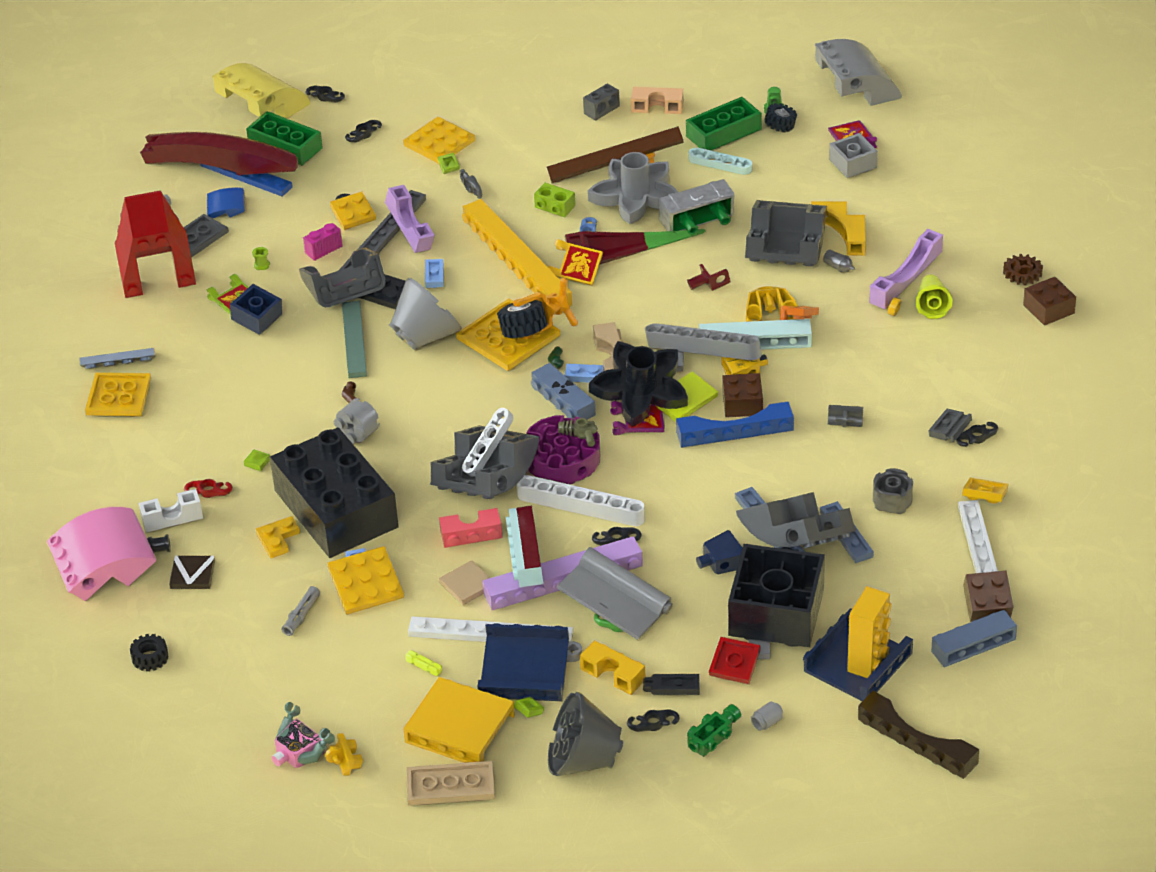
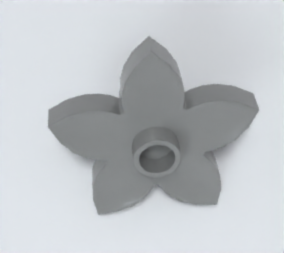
M632 152L625 154L621 160H611L609 164V179L596 183L588 190V201L601 206L619 205V213L622 219L632 224L644 216L646 207L659 209V198L668 196L671 193H678V191L668 184V162L649 164V159L645 154Z

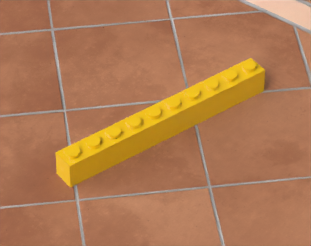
M482 199L463 206V221L472 228L474 233L480 236L483 242L488 244L491 251H494L499 259L507 264V267L516 274L518 279L525 283L528 289H531L534 293L539 292L546 296L551 293H557V296H559L560 279ZM567 287V302L571 307L572 292Z

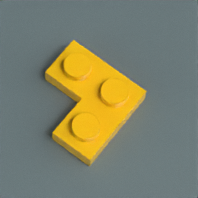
M293 516L256 528V534L271 559L289 552L288 545L284 539L300 534V529Z

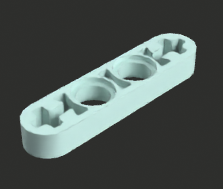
M692 148L689 150V161L693 164L742 175L752 172V161L750 159L702 148Z

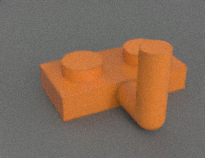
M782 306L780 320H787L788 315H793V319L812 318V315H819V307Z

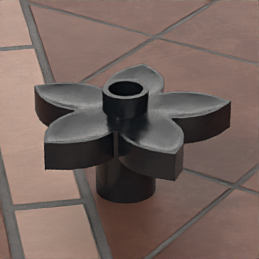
M617 341L613 351L614 369L599 373L589 382V393L597 398L608 401L621 400L622 415L631 427L636 426L647 418L652 404L665 409H678L688 405V396L684 387L673 378L678 368V349H664L654 352L649 347H634L628 343Z

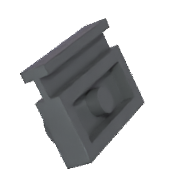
M947 408L928 430L929 437L942 440L951 439V442H955L972 421V415L970 413L964 415V412Z

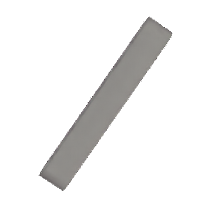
M657 323L645 327L648 346L651 348L678 349L681 352L744 360H756L762 356L759 337L755 335Z

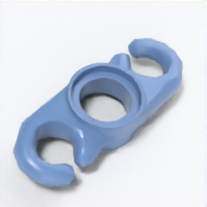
M593 217L584 218L581 221L580 232H596L597 220Z

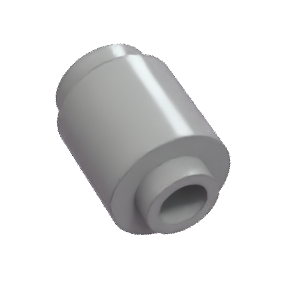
M770 701L754 712L753 716H751V722L757 730H767L783 718V710L778 703Z

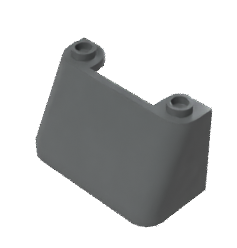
M366 247L358 249L351 255V267L324 276H320L318 270L313 266L300 268L299 272L303 282L317 303L325 308L379 291L385 286L386 281L379 253Z

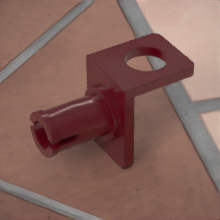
M703 264L699 265L700 275L687 279L691 290L706 284L713 291L731 282L727 269L710 275ZM719 276H725L722 282H716Z

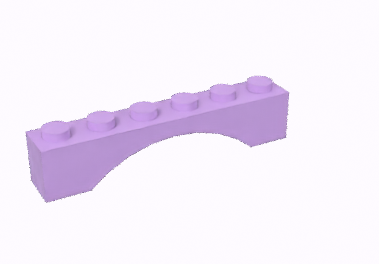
M927 229L918 238L905 262L894 273L885 277L879 276L870 285L869 303L886 309L894 297L897 298L942 252L943 234Z

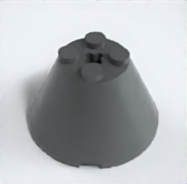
M570 693L562 704L553 726V731H556L554 743H549L548 768L550 773L555 776L606 767L612 768L616 753H620L623 747V740H620L622 728L615 724L582 693Z

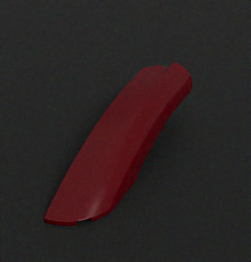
M211 132L149 134L145 137L148 143L145 144V147L140 152L145 164L189 162L223 168L236 172L237 175L295 172L298 167V159L290 151L244 137Z

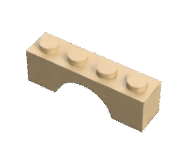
M615 322L593 325V339L596 350L611 355L608 359L603 360V371L614 369L613 351L617 341L621 340L620 329H616Z

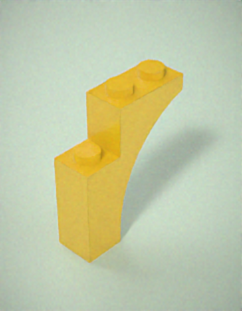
M811 201L812 205L827 206L825 224L835 229L842 236L847 247V255L865 256V215H847V201Z

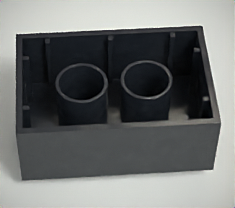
M339 427L324 430L314 438L300 444L290 445L284 451L270 456L275 492L329 559L399 528L395 493Z

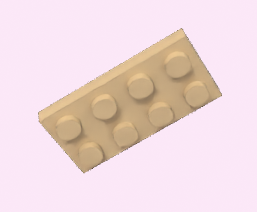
M493 761L407 767L408 806L495 799Z

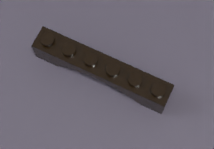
M872 691L858 705V720L863 724L874 728L881 734L906 746L916 754L931 760L934 764L947 769L954 775L964 779L979 762L978 748L962 739L937 738L914 729L897 714L890 699L875 691Z

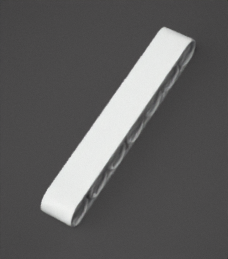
M524 475L516 484L517 497L522 501L631 526H640L645 522L644 503L636 499Z

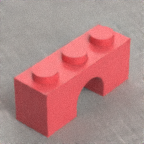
M497 508L478 511V520L470 524L460 521L458 514L439 517L440 533L444 548L503 538L502 525Z

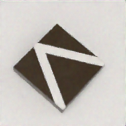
M175 556L169 583L170 589H210L215 563L214 556Z

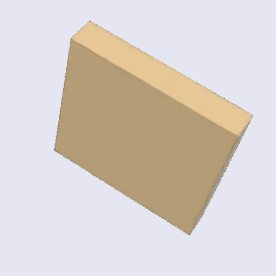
M471 560L440 577L439 583L461 605H464L484 594L483 580L490 577Z

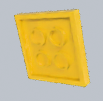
M437 116L405 138L403 145L439 164L437 160L439 156L450 153L457 154L475 141V135Z
M95 372L85 408L86 415L142 416L151 382V374Z
M385 546L327 562L328 570L346 615L404 598L403 590Z

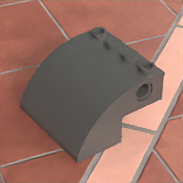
M756 200L752 207L751 229L746 236L745 258H749L750 261L754 262L763 259L769 263L785 261V264L794 265L798 262L803 263L804 266H814L819 260L822 249L827 206Z
M478 425L454 432L455 455L431 462L430 485L438 486L440 490L452 489L454 493L467 492L469 496L482 495L484 499H493L495 495L513 488L524 477L536 454L539 436L507 430L483 469L476 470L475 476L471 477L463 471L462 464L486 426ZM496 430L490 433V438L495 436ZM486 446L480 449L479 455L485 452Z
M814 492L736 511L741 523L751 534L766 544L776 547L788 548L803 545V548H808L850 537L849 533L856 531L850 508L819 515Z

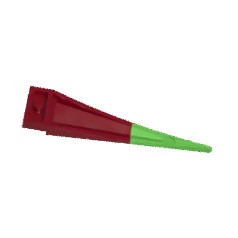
M699 229L694 235H690L687 230L662 232L581 231L565 234V241L570 244L602 251L603 255L600 264L703 234L705 229Z

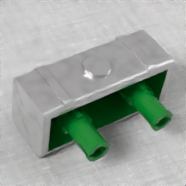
M722 179L675 194L671 193L668 196L659 198V220L666 231L687 230L690 235L698 232V226L719 220L722 225H727L731 221L730 216L734 215V192L727 182Z

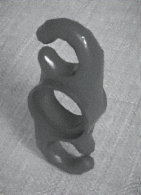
M461 169L460 179L469 193L473 192L478 199H481L482 190L473 175L469 176L464 169Z

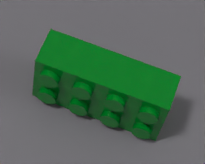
M739 97L686 119V137L697 147L711 151L762 129V113L744 97Z
M269 111L265 112L246 128L248 139L267 143L294 153L298 159V164L301 166L323 148L320 131Z

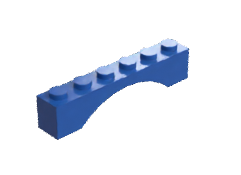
M789 402L769 404L762 411L737 420L719 421L704 419L698 416L676 418V433L681 448L794 431V416Z

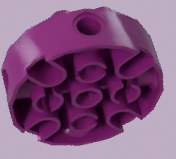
M554 415L539 420L530 426L526 432L529 435L539 436L537 451L528 469L529 472L538 478L569 485L591 476L600 463V435L598 431L593 434L595 445L588 446L586 438L580 439L575 437L574 432L573 436H570V432L569 435H566V432L564 435L558 432L559 422L565 420L566 423L569 420L570 423L573 420L574 424L575 420L579 419V417L572 419L564 418V415Z

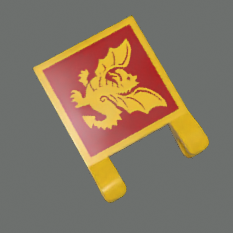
M557 239L555 242L556 249L566 251L560 269L553 266H548V268L557 277L593 286L603 252Z

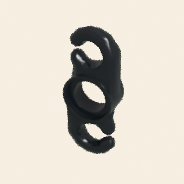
M314 85L306 89L307 95L316 96L323 102H339L345 98L343 92L340 93L341 96L336 97L339 92L332 91V88L329 86Z
M369 120L358 124L356 130L351 131L350 135L346 134L345 138L348 142H358L362 139H367L371 136V132L377 130V127L381 128L382 123L379 120Z
M987 422L986 425H973L960 434L956 439L957 444L967 447L968 443L961 441L964 439L969 440V444L983 443L986 439L997 433L998 425L994 422ZM986 425L993 427V429H987ZM973 433H981L982 435L975 436Z
M612 527L608 531L601 532V535L604 536L602 539H597L599 532L593 533L592 541L602 546L629 538L631 534H636L637 536L634 538L638 541L642 535L640 530L634 527ZM616 534L621 535L620 538H613L612 536Z
M671 709L649 710L643 716L639 715L636 717V720L641 722L640 724H632L635 718L630 717L627 721V726L635 732L657 731L663 725H670V721L666 720L667 717H674L672 721L674 725L679 722L680 717L676 711ZM650 718H656L659 720L656 723L648 722Z

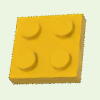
M362 191L330 201V207L343 230L376 220V214Z
M970 477L963 487L962 496H967L970 500L985 499L989 503L996 504L1004 499L1008 492L1009 484Z

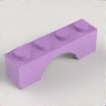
M405 185L388 188L385 204L413 251L418 253L430 250L435 235L428 223L420 224L416 219L412 208V197Z

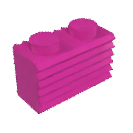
M328 223L323 228L311 231L309 235L303 237L304 252L314 261L343 246L341 229L334 223Z

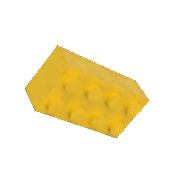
M866 586L849 615L847 672L868 678L881 664L882 659L888 656L890 649L887 647L890 638L888 628L891 623L889 613L892 607L889 593Z

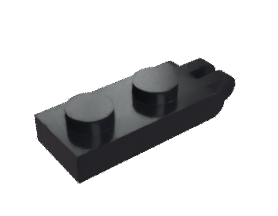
M653 674L651 677L643 679V691L651 692L653 695H700L699 674Z

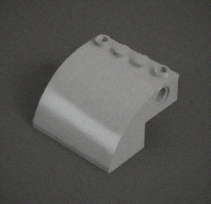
M834 39L815 44V60L821 69L829 67L835 75V88L841 97L864 91V97L870 106L902 98V94L872 52L862 43L850 39Z

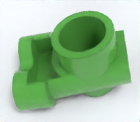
M771 87L768 89L767 103L764 104L765 114L768 106L771 104H783L780 88Z

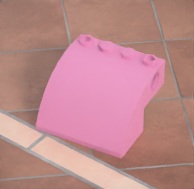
M107 507L89 511L65 524L47 540L68 592L84 601L90 598L111 577L129 586L157 561L134 510L126 507Z

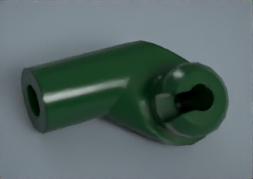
M558 346L548 356V362L557 369H560L564 361L560 359L563 350Z

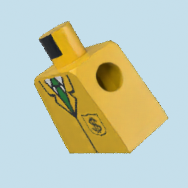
M765 354L756 360L721 357V365L726 375L760 373L761 366L768 365V360Z

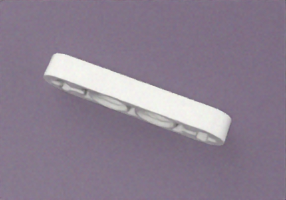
M500 408L494 413L464 460L462 469L469 476L474 477L476 470L483 469L499 441L511 425L513 414L506 408ZM496 430L495 436L490 438V433ZM486 446L485 452L479 455L480 449Z

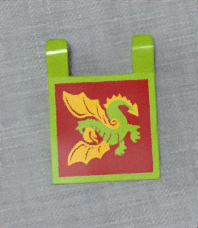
M237 274L229 276L232 280L230 281L232 288L219 295L214 287L207 289L209 293L207 298L215 301L230 315V304L249 288L241 281Z

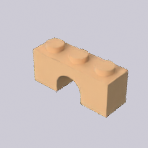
M633 87L631 112L648 113L650 107L660 105L665 108V114H682L684 103L683 89Z

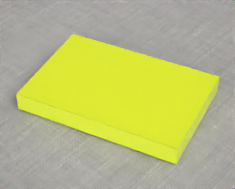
M692 371L678 380L686 391L688 405L678 409L658 408L676 422V418L687 417L718 397V391Z

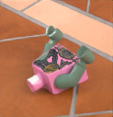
M288 702L285 705V711L288 715L287 717L284 716L275 738L277 753L272 756V761L276 766H281L287 761L293 767L299 768L304 764L317 762L321 755L325 753L326 744L333 743L335 736L327 728H323L318 735L299 719L293 720V717L298 716L301 710L297 705L292 710L293 703Z

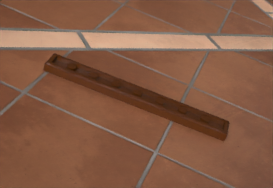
M679 126L547 166L551 183L607 167L612 159L621 160L628 153L639 152L646 155L682 144L684 141Z

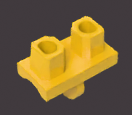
M338 733V742L335 745L329 746V750L325 753V758L329 763L339 764L343 776H349L351 769L361 768L363 758L361 754H355L357 750L355 739L346 740L344 733Z

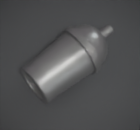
M831 249L827 250L824 254L823 261L841 273L855 269L852 266V260L847 255L840 254Z

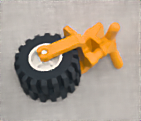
M562 278L560 280L559 296H557V293H551L546 296L537 292L522 299H516L512 301V304L499 310L497 315L502 335L508 338H530L534 334L551 328L553 325V315H561L562 311L565 313L570 324L577 326L578 321L567 302V279Z

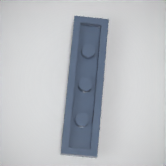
M154 348L81 357L79 360L81 366H85V369L96 368V364L113 366L115 365L114 362L122 361V364L133 363V359L150 361L152 360L151 357H155Z
M837 501L820 507V514L842 510L843 508ZM857 528L856 531L849 533L850 537L839 539L855 563L873 558L874 551Z

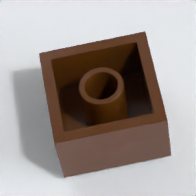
M1052 277L1024 288L1023 306L1045 326L1075 314L1076 296L1060 280Z
M760 373L722 375L725 417L752 416L763 410Z
M1006 570L966 574L963 587L970 622L1005 610L1011 617L1014 607Z

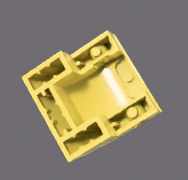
M237 63L228 66L212 76L216 93L225 98L233 95L232 93H236L248 101L249 111L258 117L274 109V112L279 116L289 118L310 105L309 98L302 91L249 63Z

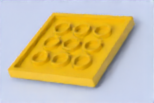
M509 298L456 333L459 341L507 371L561 335L560 329L552 325L551 328L534 334L527 339L522 337H504L497 313L503 307L513 303V300Z

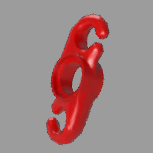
M205 479L187 483L184 491H189V488L194 487L197 488L198 494L205 498L229 494L233 486L231 483L226 482L225 485L228 488L220 489L224 486L223 482L216 483L213 479ZM205 487H213L210 490H204Z

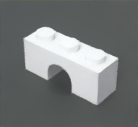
M193 489L177 493L178 500L176 504L167 508L160 506L158 498L138 503L145 532L203 519L197 490Z

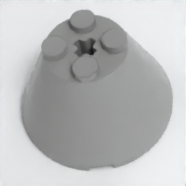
M408 278L405 281L392 321L389 324L402 341L405 339L407 344L415 350L418 347L457 333L462 329L458 321L447 309L444 310L436 304L438 300L428 290L412 278Z

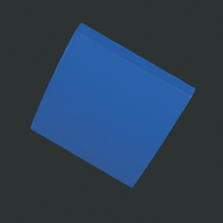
M224 188L207 193V215L212 219L225 213L230 218L245 211L243 188Z

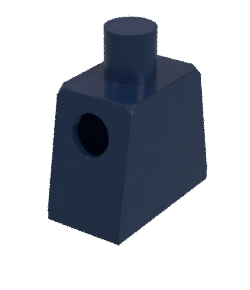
M727 530L704 542L703 555L696 557L697 565L700 569L710 566L715 574L736 571L743 547L731 531Z

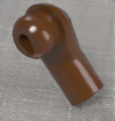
M348 381L342 391V397L348 403L356 399L354 396L356 384L352 381Z

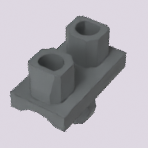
M829 405L828 425L862 427L863 407Z

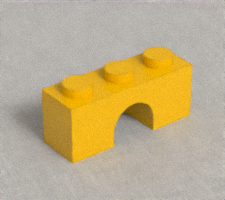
M595 640L580 654V670L596 678L603 672L614 671V687L630 695L640 687L643 679L646 677L645 665Z

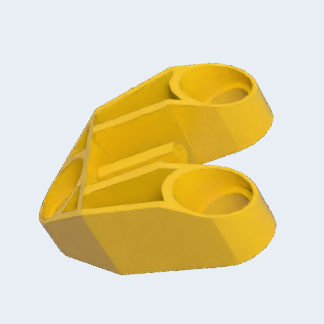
M759 287L749 292L746 306V322H751L752 319L762 321L761 305H764L765 311L772 313V310H776V303L780 315L782 306H797V303L786 288ZM788 316V318H787V320H796V319H793V317H789V316Z

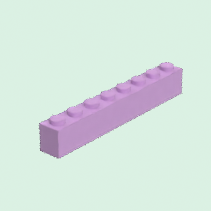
M634 536L593 548L626 570L643 566L642 550ZM585 551L541 563L544 584L519 588V581L514 580L513 572L483 580L484 596L491 610L560 591L557 589V585L579 565Z

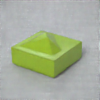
M454 153L439 156L437 159L443 174L460 169Z
M253 449L244 460V466L261 471L270 461V454Z
M532 697L516 700L514 708L527 718L541 715L544 711V707Z

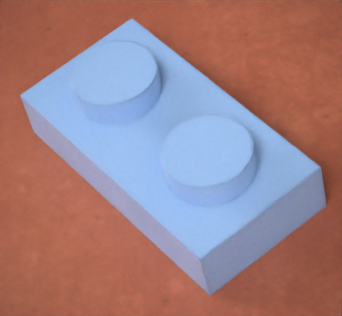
M443 259L425 260L426 288L444 287Z
M567 364L565 376L572 382L589 383L596 375L603 372V365Z

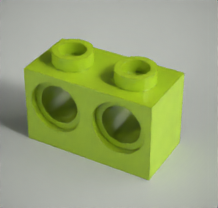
M545 182L534 193L535 208L566 217L575 207V192Z

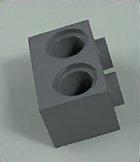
M608 83L583 97L584 114L595 121L620 106L619 90Z

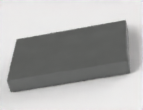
M205 214L186 225L184 228L187 233L191 257L228 233V227Z

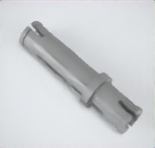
M310 586L295 610L289 613L288 620L281 628L285 635L292 636L298 625L304 622V616L320 595L318 588Z

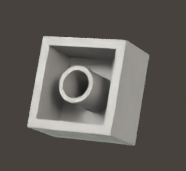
M858 133L830 143L829 160L846 178L877 168L878 151Z

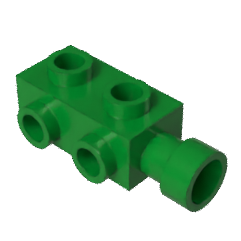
M730 704L723 710L722 714L716 711L712 715L706 714L699 726H692L688 730V747L703 757L709 752L714 751L718 744L730 737L732 723L741 718V712L738 707Z

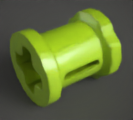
M255 248L252 251V255L255 258L254 268L256 270L268 269L270 262L267 260V248Z

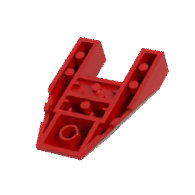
M161 190L124 197L120 225H118V234L114 244L125 298L143 295L137 258L171 252L178 288L196 285L186 229L171 209Z

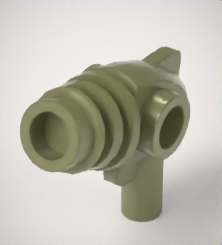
M579 418L575 420L574 424L573 420L570 423L569 420L566 423L565 420L559 422V433L564 435L566 432V435H569L570 432V436H573L574 432L575 437L580 439L586 438L588 446L595 445L593 434L597 432L598 428L594 421Z

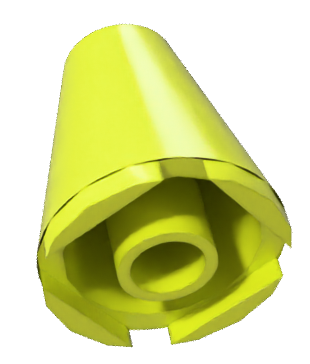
M932 274L926 275L919 287L915 302L916 308L920 314L929 319L944 317L952 307V295L937 276Z

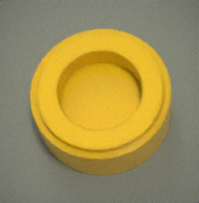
M896 297L892 299L888 308L889 315H897L901 306V299Z

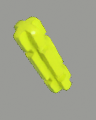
M410 650L405 656L407 662L427 672L430 671L435 676L442 672V665L436 662L433 663L432 660L413 650Z

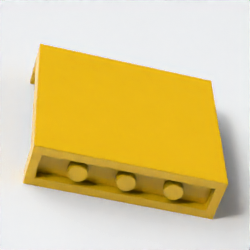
M438 677L403 728L405 743L463 763L484 761L485 750L508 716L514 718V701Z

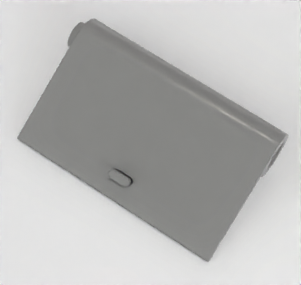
M592 547L585 551L579 565L557 585V589L637 640L663 613L667 614L673 605L671 597Z

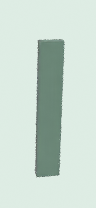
M360 301L343 302L342 311L348 378L366 377L367 370Z

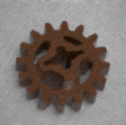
M1019 254V257L1013 255L1012 259L1007 258V262H1004L1003 274L1006 279L1010 278L1011 283L1015 281L1017 285L1020 283L1027 285V282L1034 284V280L1039 281V277H1042L1043 265L1040 260L1036 261L1035 256L1031 258L1029 254L1025 257L1022 254Z

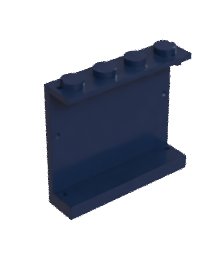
M850 608L845 614L840 616L834 626L828 629L822 639H818L815 646L805 653L803 657L804 672L863 701L872 691L878 692L912 655L913 639L905 636L899 644L889 639L887 647L890 648L888 656L882 659L881 664L868 678L847 672L849 615L852 610Z
M499 623L485 624L487 637L481 680H478L477 685L478 690L514 700L532 697L538 701H562L569 645L568 627L520 624L502 625Z

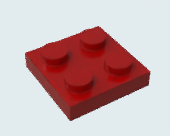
M720 637L709 669V676L750 684L761 646Z

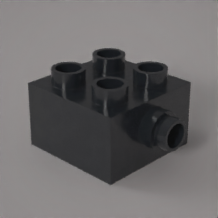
M743 544L728 600V636L744 638L746 640L754 639L782 643L791 647H810L824 591L825 554L796 551L789 547L773 548Z

